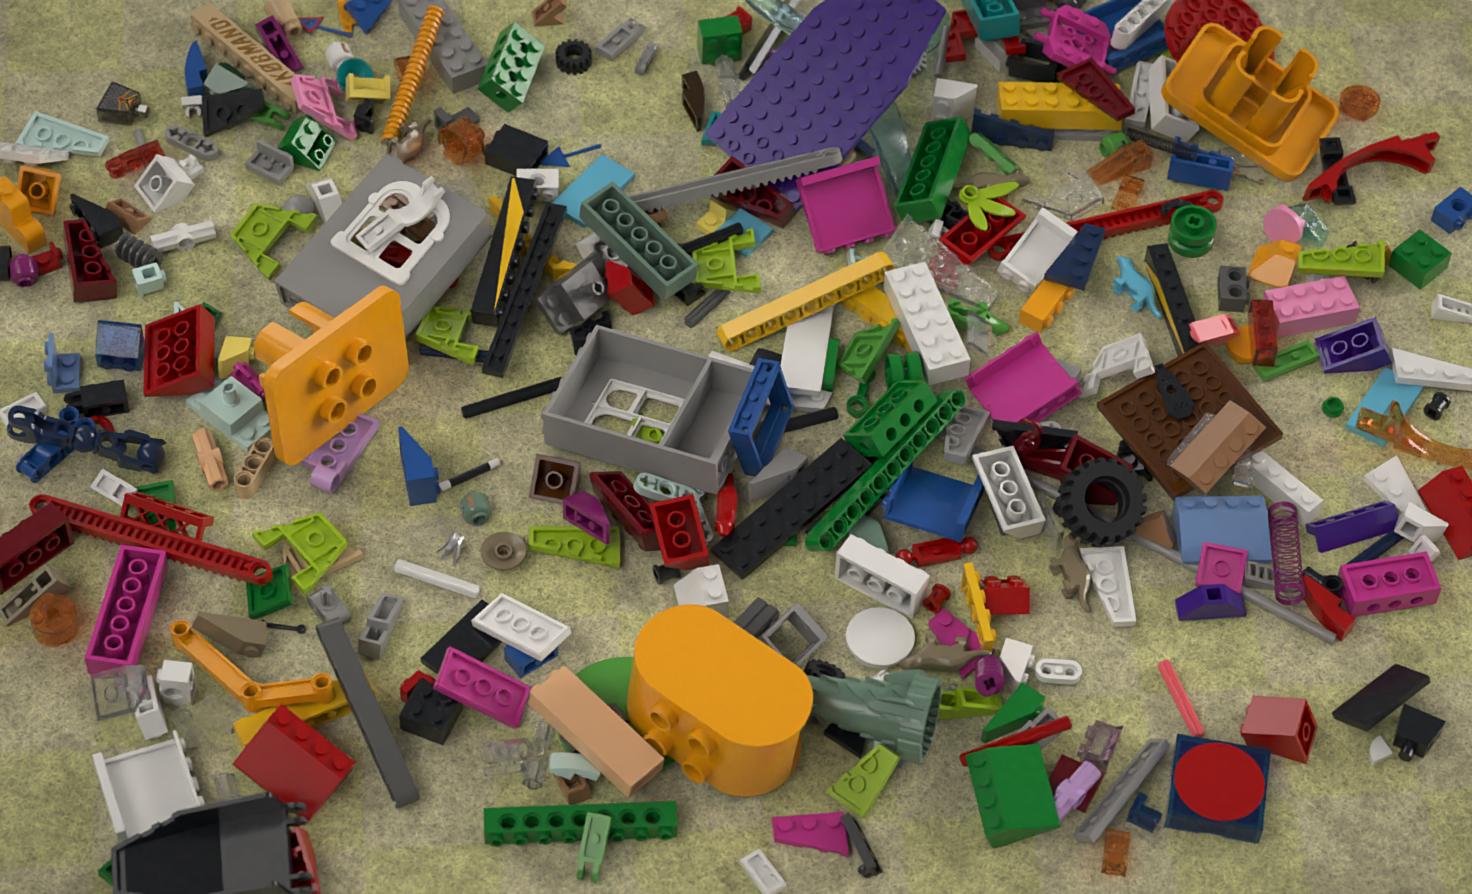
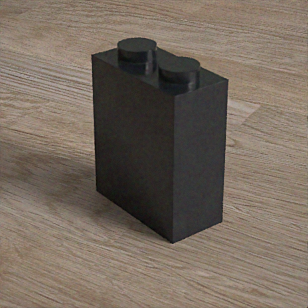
M504 124L500 130L495 132L493 140L483 150L485 164L517 177V169L539 168L548 155V141Z

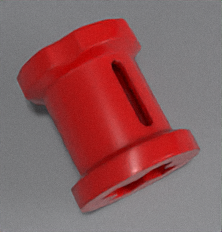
M934 584L929 597L923 600V606L935 614L939 613L945 600L951 597L950 590L942 584Z

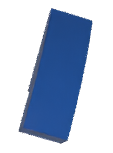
M193 41L185 62L188 96H205L203 83L208 77L207 68L198 42Z

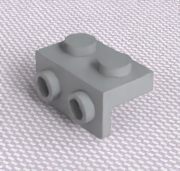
M258 140L256 142L257 151L245 162V169L280 186L294 171L293 157L288 152L281 151L270 143Z

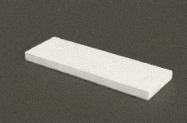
M834 305L787 326L780 366L790 393L820 397Z

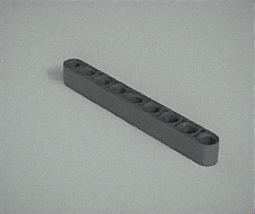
M337 617L316 625L319 640L392 801L396 802L395 807L398 809L420 800L416 785L340 619Z

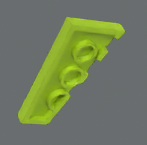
M529 526V550L620 568V526H610L609 544H604L576 526Z

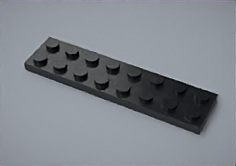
M841 437L736 526L728 536L723 537L711 548V552L743 580L850 489L872 466V463Z

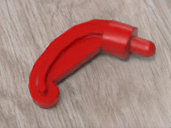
M102 415L90 416V419L95 424L99 423L106 431L115 432L108 418Z

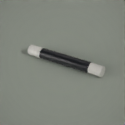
M495 458L439 483L440 492L501 466L499 459Z

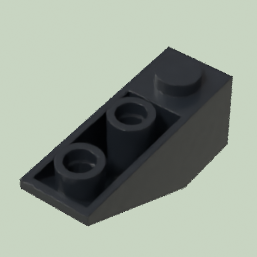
M73 193L70 194L71 204H69L72 214L74 216L78 215L79 220H86L95 238V243L97 242L102 249L117 242L123 234V228L113 212Z

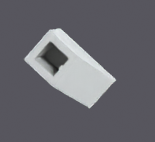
M1409 502L1398 517L1394 532L1412 542H1416L1422 535H1426L1432 542H1437L1449 524Z
M1006 638L999 659L1004 666V678L1014 692L1021 683L1026 685L1029 676L1026 670L1027 668H1032L1035 656L1031 655L1033 645Z

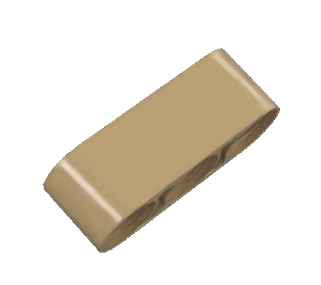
M265 437L257 439L235 474V491L239 498H252L274 463L275 452L271 439Z

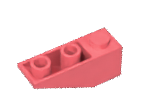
M1227 314L1189 324L1191 337L1200 344L1205 341L1208 345L1219 347L1241 334L1232 316Z

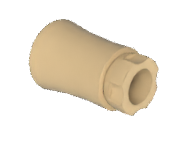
M268 0L265 3V13L269 17L274 15L287 39L290 40L301 35V22L290 0Z

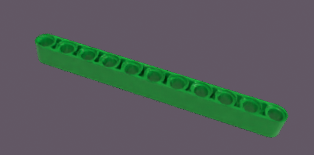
M962 390L941 391L935 396L938 401L932 406V410L918 421L917 426L905 434L902 441L896 443L891 448V452L887 456L879 457L807 534L805 545L809 551L822 552L833 549L962 409L966 401Z

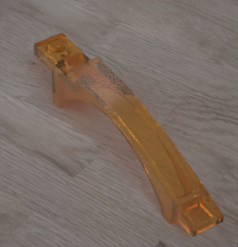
M1392 400L1383 414L1364 407L1360 409L1355 426L1356 429L1393 442V449L1420 458L1456 467L1463 466L1464 469L1472 470V449L1449 446L1424 435L1405 418L1400 409L1399 402Z

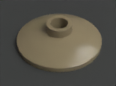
M510 532L494 533L488 536L481 546L483 561L486 565L496 570L513 569L519 566L526 556L524 541L518 535Z

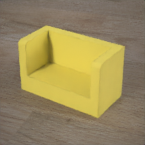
M349 73L346 77V102L363 103L367 98L374 101V103L387 104L390 100V75H385L383 79L357 78L354 77L353 73Z

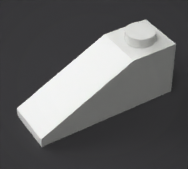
M152 675L129 682L135 716L145 740L158 738L167 733L166 720Z

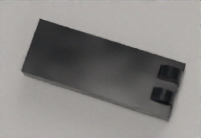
M849 812L842 815L841 819L864 863L859 866L858 873L867 879L881 874L883 870L857 819Z

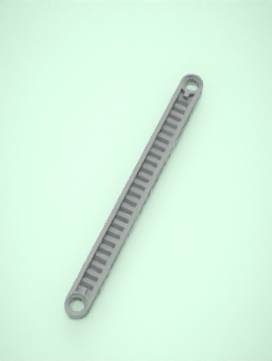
M832 147L630 195L629 197L644 212L648 210L650 213H653L654 208L658 211L661 210L662 206L669 209L670 204L677 207L678 202L685 205L686 200L694 203L695 198L702 201L703 196L710 199L712 194L718 197L720 192L726 195L728 190L733 194L735 189L738 188L741 192L743 187L746 186L748 189H751L753 184L758 188L760 183L766 186L768 181H771L773 184L776 183V179L783 182L785 177L791 180L793 175L800 178L801 173L808 176L809 171L816 174L818 169L836 165L843 158L840 148Z

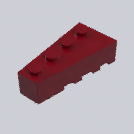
M731 156L714 175L747 167ZM760 183L758 188L753 184L751 189L745 186L741 192L737 188L733 194L730 190L727 191L726 195L720 192L718 197H715L713 194L711 195L713 198L735 208H742L749 214L782 229L797 214L794 211L793 203L769 184L765 186L763 183Z
M86 220L63 221V239L73 302L116 299L117 281L112 276L111 269L108 263L105 262L100 247L98 248L95 238Z

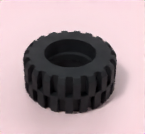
M1097 458L1094 461L1091 459L1067 474L1063 479L1064 483L1059 486L1057 492L1060 496L1056 498V505H1060V509L1057 511L1058 517H1063L1064 522L1062 526L1064 529L1069 528L1072 531L1069 534L1074 539L1077 537L1081 538L1080 543L1085 545L1091 543L1092 547L1111 546L1132 535L1136 531V527L1142 524L1144 519L1141 516L1146 514L1147 510L1143 503L1147 501V495L1142 494L1141 489L1144 488L1142 481L1138 483L1136 480L1138 476L1136 472H1129L1127 470L1129 466L1125 463L1117 465L1118 461L1112 458L1107 461L1105 458ZM1090 484H1103L1114 493L1118 502V513L1113 521L1102 522L1093 517L1088 511L1085 504V492Z

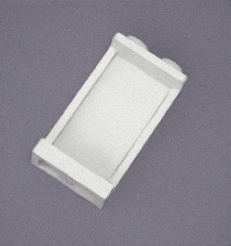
M1042 208L1005 260L1001 262L997 271L1000 272L1003 278L1017 284L1018 288L1023 292L1033 294L1042 282L1045 272L1074 238L1077 231L1045 208Z

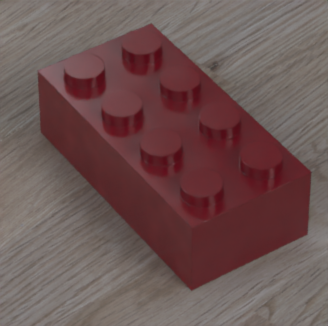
M52 502L40 507L36 513L22 520L13 529L0 536V595L74 544L69 518Z

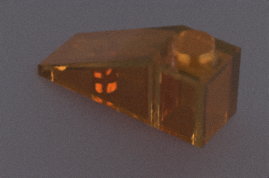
M1144 139L1124 145L1088 169L1086 173L1097 187L1150 169L1153 152Z

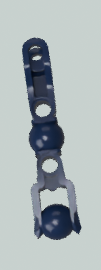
M20 405L12 407L8 412L7 434L16 441L30 444L45 443L59 447L68 446L70 449L73 446L80 453L93 451L95 455L98 453L102 457L117 461V465L120 468L135 471L144 470L152 474L159 473L157 467L165 459V451L162 446L166 444V441L150 438L149 435L130 429L125 430L124 433L101 432L100 429L97 432L89 425L76 427L75 423L71 425L68 421L50 417L34 408ZM17 413H21L25 416V418H14V415ZM13 428L22 430L23 432L16 433L13 431ZM65 431L68 433V435L61 437L57 434V432ZM108 441L112 446L104 447L101 443ZM126 443L140 445L137 450V459L123 454L127 450Z

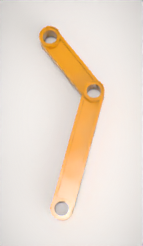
M181 619L174 621L170 625V634L174 647L184 652L244 706V709L250 713L261 711L265 707L280 706V704L289 705L314 701L320 704H327L335 698L333 681L327 673H318L312 678L259 684L253 682L198 634L188 621Z

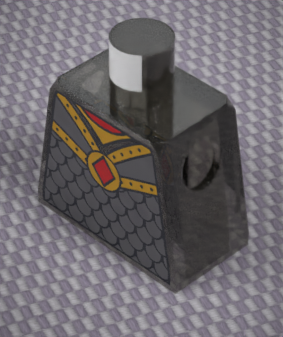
M111 82L96 111L98 122L131 126L136 116L147 119L150 107L142 105L141 94L138 91L116 82Z

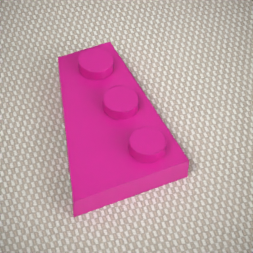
M945 608L929 620L928 626L932 633L937 636L940 645L952 646L958 644L955 642V637H966L969 644L968 651L982 650L977 634ZM983 657L972 660L958 670L963 680L975 671V663Z
M843 812L772 817L774 842L800 848L809 847L819 849L818 851L833 852L840 854V856L849 857L846 829L841 819Z

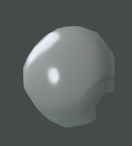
M297 194L291 196L284 203L283 210H298L300 213L309 214L315 212V207L307 196Z

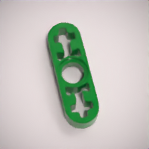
M829 338L822 390L833 392L840 339Z

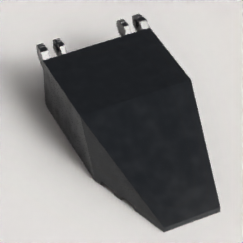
M265 792L179 810L171 814V818L162 823L157 822L144 833H137L111 848L113 894H312V887L310 886L294 888L293 882L300 883L311 880V873L301 872L293 874L290 827L307 824V817L289 818V813L305 811L306 804L302 802L284 803L273 793Z

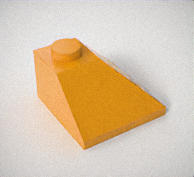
M20 166L17 188L27 197L31 211L55 215L62 174L38 166Z
M1282 239L1259 246L1247 276H1249L1250 280L1275 288L1287 287L1298 262V254L1302 246Z

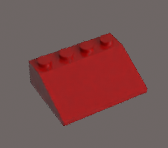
M201 304L145 325L143 395L145 397L197 394L214 387L215 317Z
M280 704L232 765L266 792L273 793L284 803L302 802L306 804L305 811L294 814L298 817H307L308 823L351 773L356 762L287 707Z

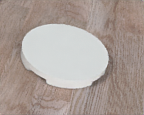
M881 607L866 609L852 618L846 630V646H848L849 651L856 661L869 668L888 669V667L899 664L901 660L909 658L914 648L915 633L911 623L902 614L892 609Z

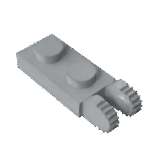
M630 18L596 46V52L612 61L645 32L646 26L640 24L634 28L636 20Z

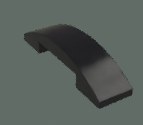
M1340 137L1319 139L1321 164L1324 172L1343 158L1344 151ZM1346 172L1339 177L1337 189L1332 193L1334 205L1356 204L1352 185L1349 186Z

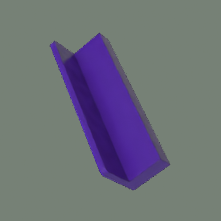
M1384 500L1307 523L1305 526L1307 533L1315 536L1318 552L1323 553L1389 533L1395 528L1398 518L1395 504Z

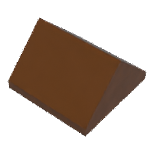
M536 454L529 498L563 504L564 498L577 493L581 481V462Z

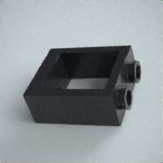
M1022 38L1020 43L1026 45V53L1009 55L1007 57L1006 67H1008V76L1033 82L1056 83L1057 73L1063 71L1066 66L1050 59L1042 52L1044 43ZM1028 57L1050 63L1046 65L1042 63L1024 60L1023 58Z

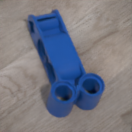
M65 407L59 412V418L68 421L71 425L73 423L76 424V427L89 425L96 430L95 422L90 418L80 419L79 412L75 407ZM65 431L57 432V434L61 437L68 435V433ZM37 443L20 458L16 465V471L24 473L30 478L31 482L37 483L75 449L73 446L70 449L68 446L59 447Z

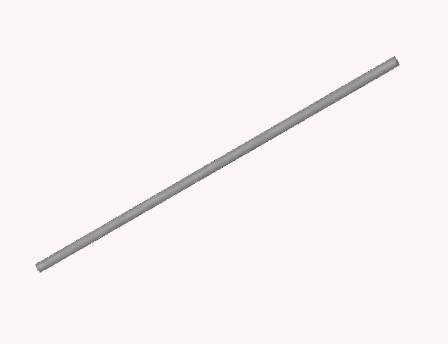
M942 429L936 438L945 442L946 430ZM975 446L970 455L987 451ZM1025 472L1032 488L1055 500L1060 496L1057 492L1058 488ZM1085 503L1096 519L1102 522H1111L1115 519ZM1135 533L1127 537L1197 574L1199 564H1182L1180 552L1177 550L1169 549ZM1242 585L1240 594L1244 599L1330 644H1333L1336 640L1337 634Z

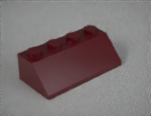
M622 471L591 472L589 476L593 492L598 496L599 501L611 511L612 516L625 527V531L638 542V546L644 551H660L649 507L650 503L645 497L634 490L633 484Z

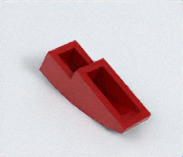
M1305 574L1303 577L1305 603L1324 628L1337 634V639L1342 642L1352 631L1356 618L1340 608L1342 599Z

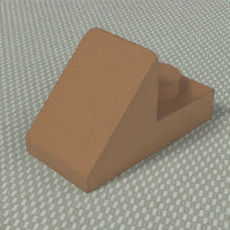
M545 0L532 11L534 26L564 24L562 11L567 7V1Z

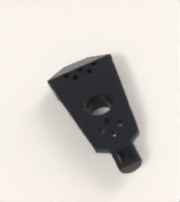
M1163 363L1155 365L1158 372L1155 378L1167 414L1178 421L1190 418L1195 403L1172 371H1166ZM1172 389L1175 393L1169 394L1167 391Z

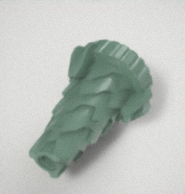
M920 669L885 674L884 681L869 677L861 680L851 677L840 679L822 674L820 678L806 675L813 691L811 715L820 716L827 719V722L838 724V727L841 729L860 733V737L869 739L867 748L871 750L878 744H884L901 756L896 765L897 767H902L907 763L918 765L924 763L936 729L942 696V679L927 676L924 670Z

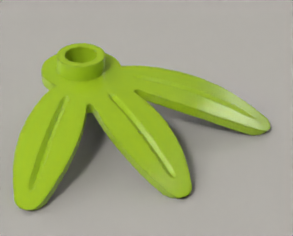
M1014 181L1005 182L980 190L975 186L966 185L960 190L959 199L962 203L968 205V214L972 223L978 229L985 231L988 229V225L982 210L997 216L1007 217L1016 214L1013 209L988 199L1003 197L1016 190L1019 184Z

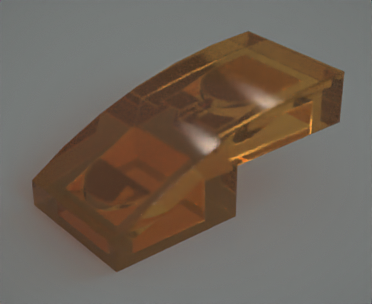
M1125 174L1111 209L1120 211L1135 207L1145 180Z
M1106 829L1101 873L1125 877L1130 832Z

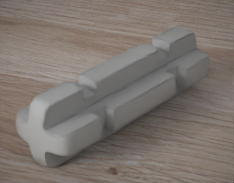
M653 42L648 43L647 49L644 50L638 60L639 62L635 65L634 72L636 74L644 75L646 68L649 67L654 58L653 55L658 51L657 44Z

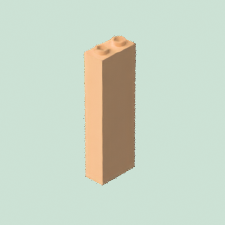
M565 665L558 671L556 669L553 670L542 684L537 683L530 690L529 705L626 797H631L662 770L665 758Z

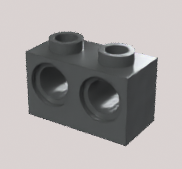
M1220 265L1217 277L1218 311L1244 313L1245 305L1250 303V292L1246 291L1249 288L1250 278L1246 276V267Z

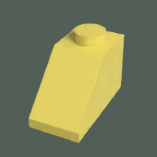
M225 337L218 359L219 379L229 377L235 371L233 367L238 362L241 364L246 362L250 366L251 360H255L252 338Z

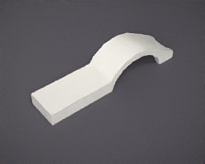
M431 175L422 182V188L412 202L400 209L393 210L389 208L355 235V237L369 253L373 252L403 227L414 225L423 220L445 193L442 187L438 189L433 184L435 179Z

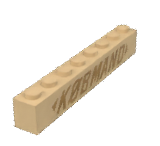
M208 2L190 14V25L196 34L199 33L208 44L214 45L221 55L227 56L234 66H239L247 77H252L260 88H265L273 99H278L286 110H291L296 115L301 112L298 108L291 79L295 75L294 72L211 3Z

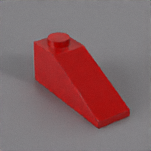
M297 826L290 829L293 874L309 872L311 873V880L300 883L293 882L294 888L310 886L312 887V894H321L315 853L308 831Z

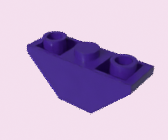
M1224 584L1200 585L1175 599L1179 621L1246 617L1243 596Z

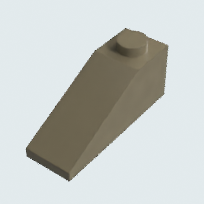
M46 564L0 605V616L6 626H10L55 604L72 589V586L63 572Z
M198 611L193 621L192 628L236 654L246 655L247 657H260L266 647L267 622L200 611Z

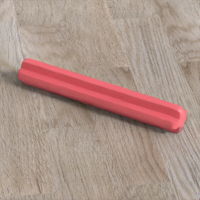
M1167 659L1160 661L1158 669L1194 739L1202 738L1205 730L1171 662Z

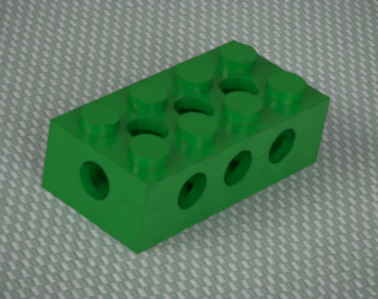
M516 22L511 23L500 31L477 90L506 112H511L523 103L545 45Z
M897 380L843 434V437L862 456L885 457L891 452V448L896 443L902 441L905 434L917 426L918 421L932 410V406L938 400L925 380Z

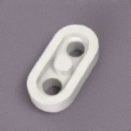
M1042 659L1037 662L1035 668L1036 678L1043 683L1073 685L1079 682L1082 674L1081 666L1072 660ZM1066 673H1071L1073 676H1067Z

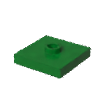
M287 564L273 568L272 579L264 585L246 582L250 619L256 620L293 605L290 567ZM266 571L256 576H262L266 573Z

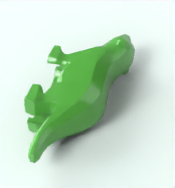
M950 299L947 310L957 329L986 331L993 333L995 337L1009 332L1010 326L1006 322L995 318L987 311L988 303L978 302V308L959 305L961 300Z

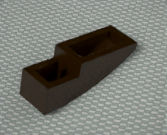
M696 70L682 74L681 88L683 89L682 105L696 131L699 132L702 129L704 120L705 97L703 84Z

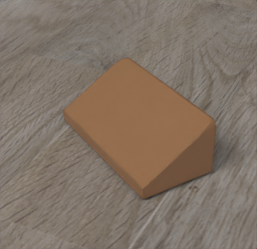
M122 199L108 202L105 208L112 211L122 227L133 234H137L152 220L150 216Z

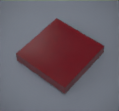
M1063 754L1061 755L1049 777L1053 797L1063 780L1070 779L1083 763ZM1099 771L1101 773L1100 778L1086 792L1084 800L1076 810L1086 813L1104 779L1105 773Z

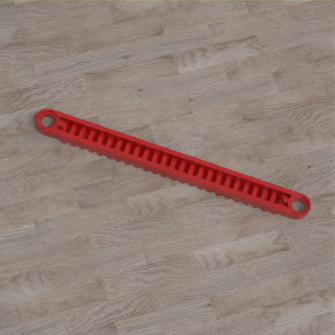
M1209 190L1066 222V224L1075 229L1077 233L1085 223L1106 229L1103 239H1107L1109 236L1113 238L1118 234L1122 236L1124 233L1130 234L1132 231L1138 232L1140 229L1144 231L1149 227L1152 229L1155 226L1161 227L1163 224L1169 225L1172 215L1177 209L1170 210L1167 216L1161 215V205L1165 204V202L1184 199L1192 202V205L1202 206L1211 213H1215L1222 209L1224 197L1216 190ZM1208 199H1215L1218 203H1209ZM1025 232L1002 237L988 249L990 258L996 261L1005 260ZM1002 247L1004 251L996 252L994 248Z
M38 494L29 502L32 514L36 513V506L38 504L52 502L69 518L71 531L76 530L80 534L83 532L86 536L90 534L94 538L99 537L103 541L105 539L110 543L114 541L117 545L123 544L166 551L167 560L170 558L173 562L179 561L182 565L186 563L190 567L195 566L199 570L203 568L206 572L210 570L215 575L217 573L222 577L226 575L230 579L235 578L239 582L243 580L256 585H264L273 576L270 564L263 559L46 494ZM258 569H266L264 575H254Z

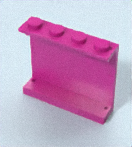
M1037 331L1026 336L1021 342L1008 348L1004 353L995 359H991L987 364L964 378L969 390L984 410L990 411L992 420L1018 423L1022 418H1030L1039 423L1082 395L1077 380L1074 377L1070 378L1042 343Z

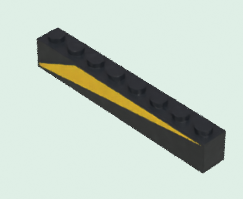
M510 177L471 308L472 322L474 324L498 327L499 321L502 318L505 310L504 304L508 302L510 297V284L513 285L515 281L514 270L520 264L519 253L524 250V236L529 233V219L534 216V202L539 199L540 191L536 188L535 179Z
M1168 243L1147 246L1144 263L1154 286L1155 294L1177 356H1180L1200 344L1195 342L1190 335L1191 328L1189 324L1196 321Z

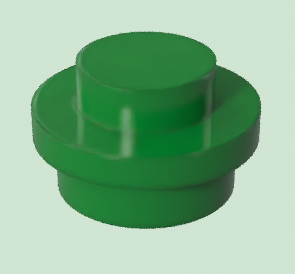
M1329 397L1322 404L1323 413L1329 417H1339L1343 413V403L1337 397Z

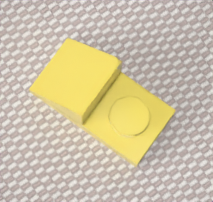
M710 200V211L696 222V228L705 234L715 232L737 211L722 201Z

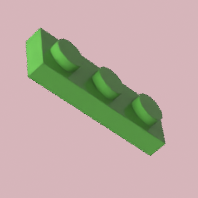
M1307 340L1253 362L1252 367L1263 382L1318 361L1320 354L1310 341Z

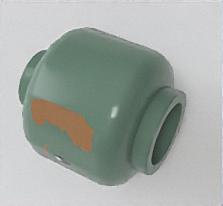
M469 492L460 502V509L464 520L474 526L485 524L492 514L489 500L483 493Z

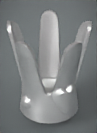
M451 533L445 544L436 551L438 553L445 547L440 561L448 557L455 550L453 557V566H455L461 549L465 547L466 540L462 534Z

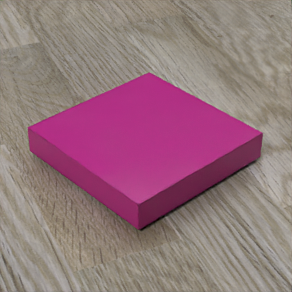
M1203 542L1195 586L1224 584L1240 594L1248 550Z

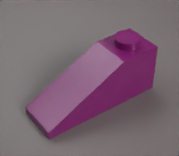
M274 15L255 24L256 32L269 53L292 72L303 68Z
M581 491L563 499V519L604 544L610 543V523L596 497L586 491Z

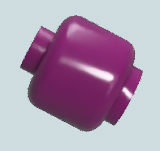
M19 254L9 263L10 279L17 286H32L38 280L37 261L29 257V255Z

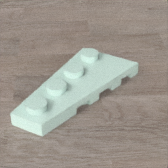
M35 111L15 144L69 151V154L100 157L110 140L106 135Z

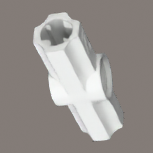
M211 220L191 226L186 223H178L172 227L171 231L149 236L151 247L156 248L157 252L176 248L179 251H185L186 248L187 250L192 249L195 243L217 238L214 224Z

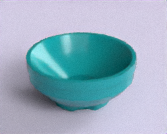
M350 58L343 61L336 73L337 83L345 93L346 77L349 73H353L358 78H374L370 65L359 58Z

